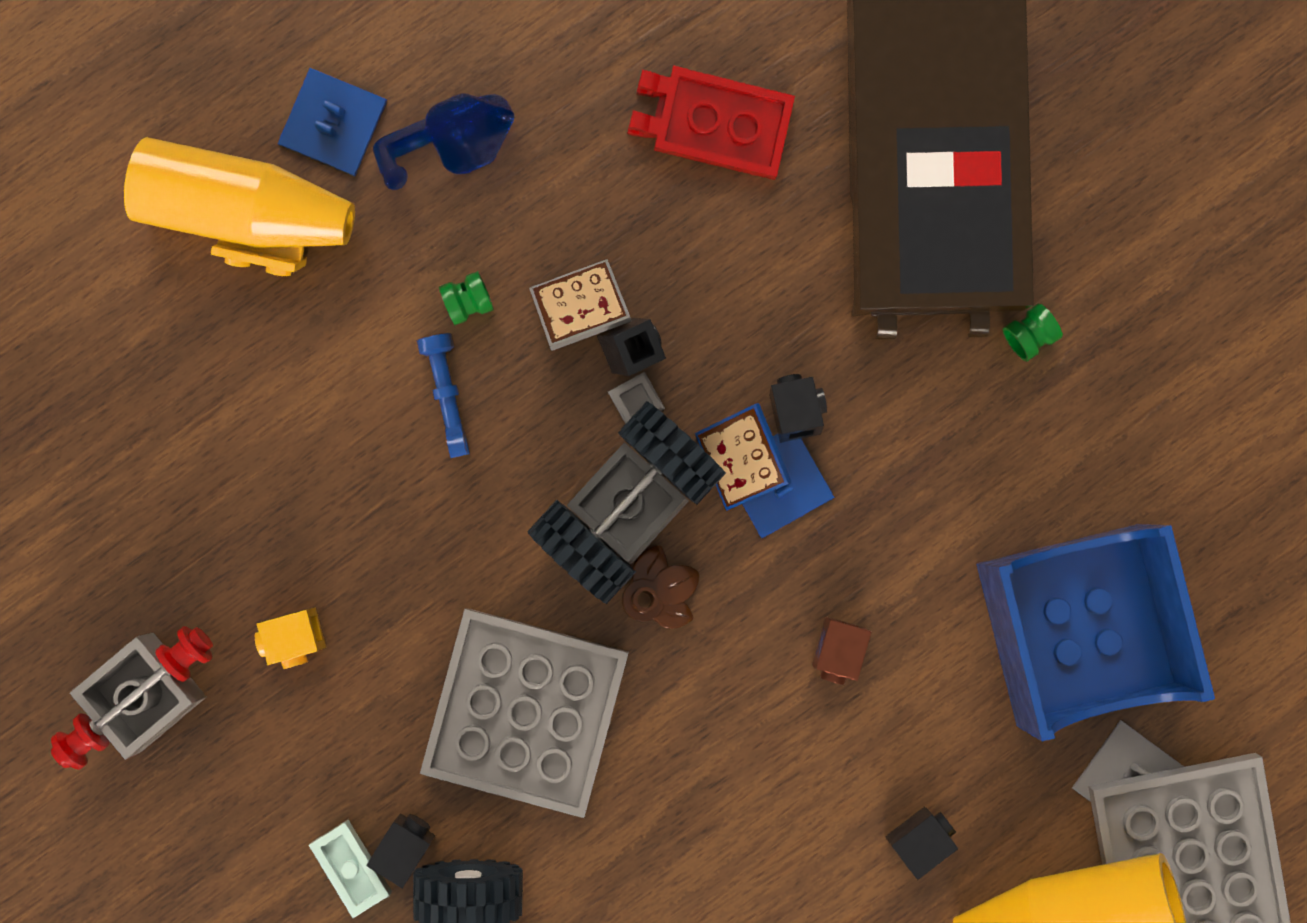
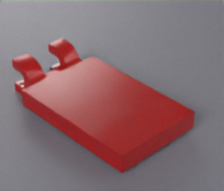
M674 65L670 77L642 69L636 94L653 98L659 97L655 117L633 110L628 127V135L656 138L654 151L775 180L795 99L794 95Z

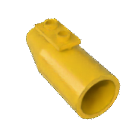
M145 137L136 145L126 172L124 203L127 216L131 221L217 239L218 243L211 248V255L224 257V262L231 266L250 267L252 263L266 266L267 273L278 276H291L292 272H296L306 266L307 257H303L304 247L347 245L352 234L355 220L354 203L271 163Z
M1162 853L1030 879L954 917L953 923H1186V918L1170 865Z

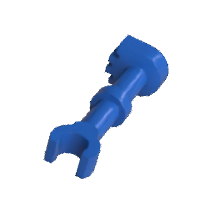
M444 333L418 339L416 341L419 354L428 356L436 386V389L432 390L434 400H439L450 458L470 454L469 446L455 397L459 395L458 387L452 384L445 354L454 348L452 334Z

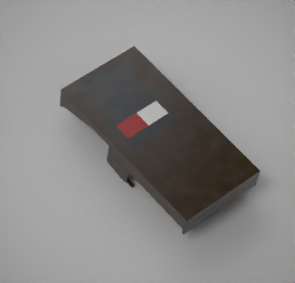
M847 0L850 197L853 206L854 301L851 316L868 314L877 316L878 330L876 339H895L897 335V315L969 314L970 331L968 337H987L990 330V311H1023L1034 306L1026 0Z

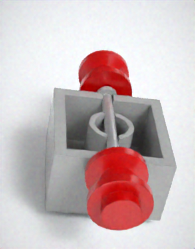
M186 626L177 631L179 642L173 647L162 644L154 633L135 637L70 692L87 715L80 713L73 719L75 729L69 734L59 731L51 737V744L53 746L51 754L55 761L64 768L72 767L80 770L88 763L87 752L92 748L97 751H103L109 746L110 742L125 760L145 750L207 697L191 678L189 666L195 661L206 664L212 659L210 649L213 647V643L200 628L195 627L192 630Z

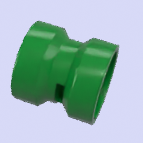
M479 271L466 275L462 283L448 282L439 286L442 299L454 325L467 321L469 315L476 312L483 315L494 310Z
M1039 303L1026 311L1024 319L1021 321L1014 320L1002 328L1004 337L1012 350L1025 362L1038 355L1039 348L1043 345H1052L1063 337L1061 327L1055 317L1045 306Z

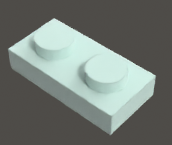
M346 820L309 844L310 849L352 918L371 908L392 893L384 877L366 866L371 856L349 820Z

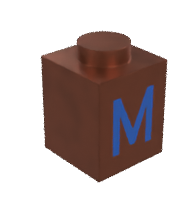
M825 617L812 663L814 668L821 670L820 678L841 685L845 684L846 678L858 681L872 631Z

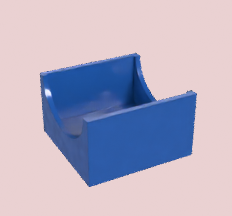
M1136 524L976 564L1016 726L1040 741L1055 739L1054 734L1058 730L1075 722L1121 709L1171 701L1205 702L1215 699L1171 525Z

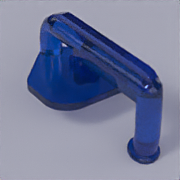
M461 93L435 104L427 112L425 119L380 138L373 146V153L379 171L384 178L385 185L392 190L402 188L407 182L408 174L404 167L397 164L395 158L432 142L444 167L454 174H466L493 162L515 118L509 102L503 96L497 94L476 97Z

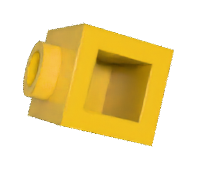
M316 607L257 623L259 632L255 633L256 648L261 657H266L268 665L281 662L283 669L298 666L308 662L306 654L326 648Z

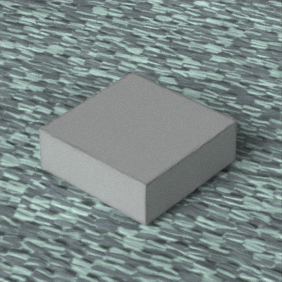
M645 372L608 392L625 424L646 401L660 411L665 409Z

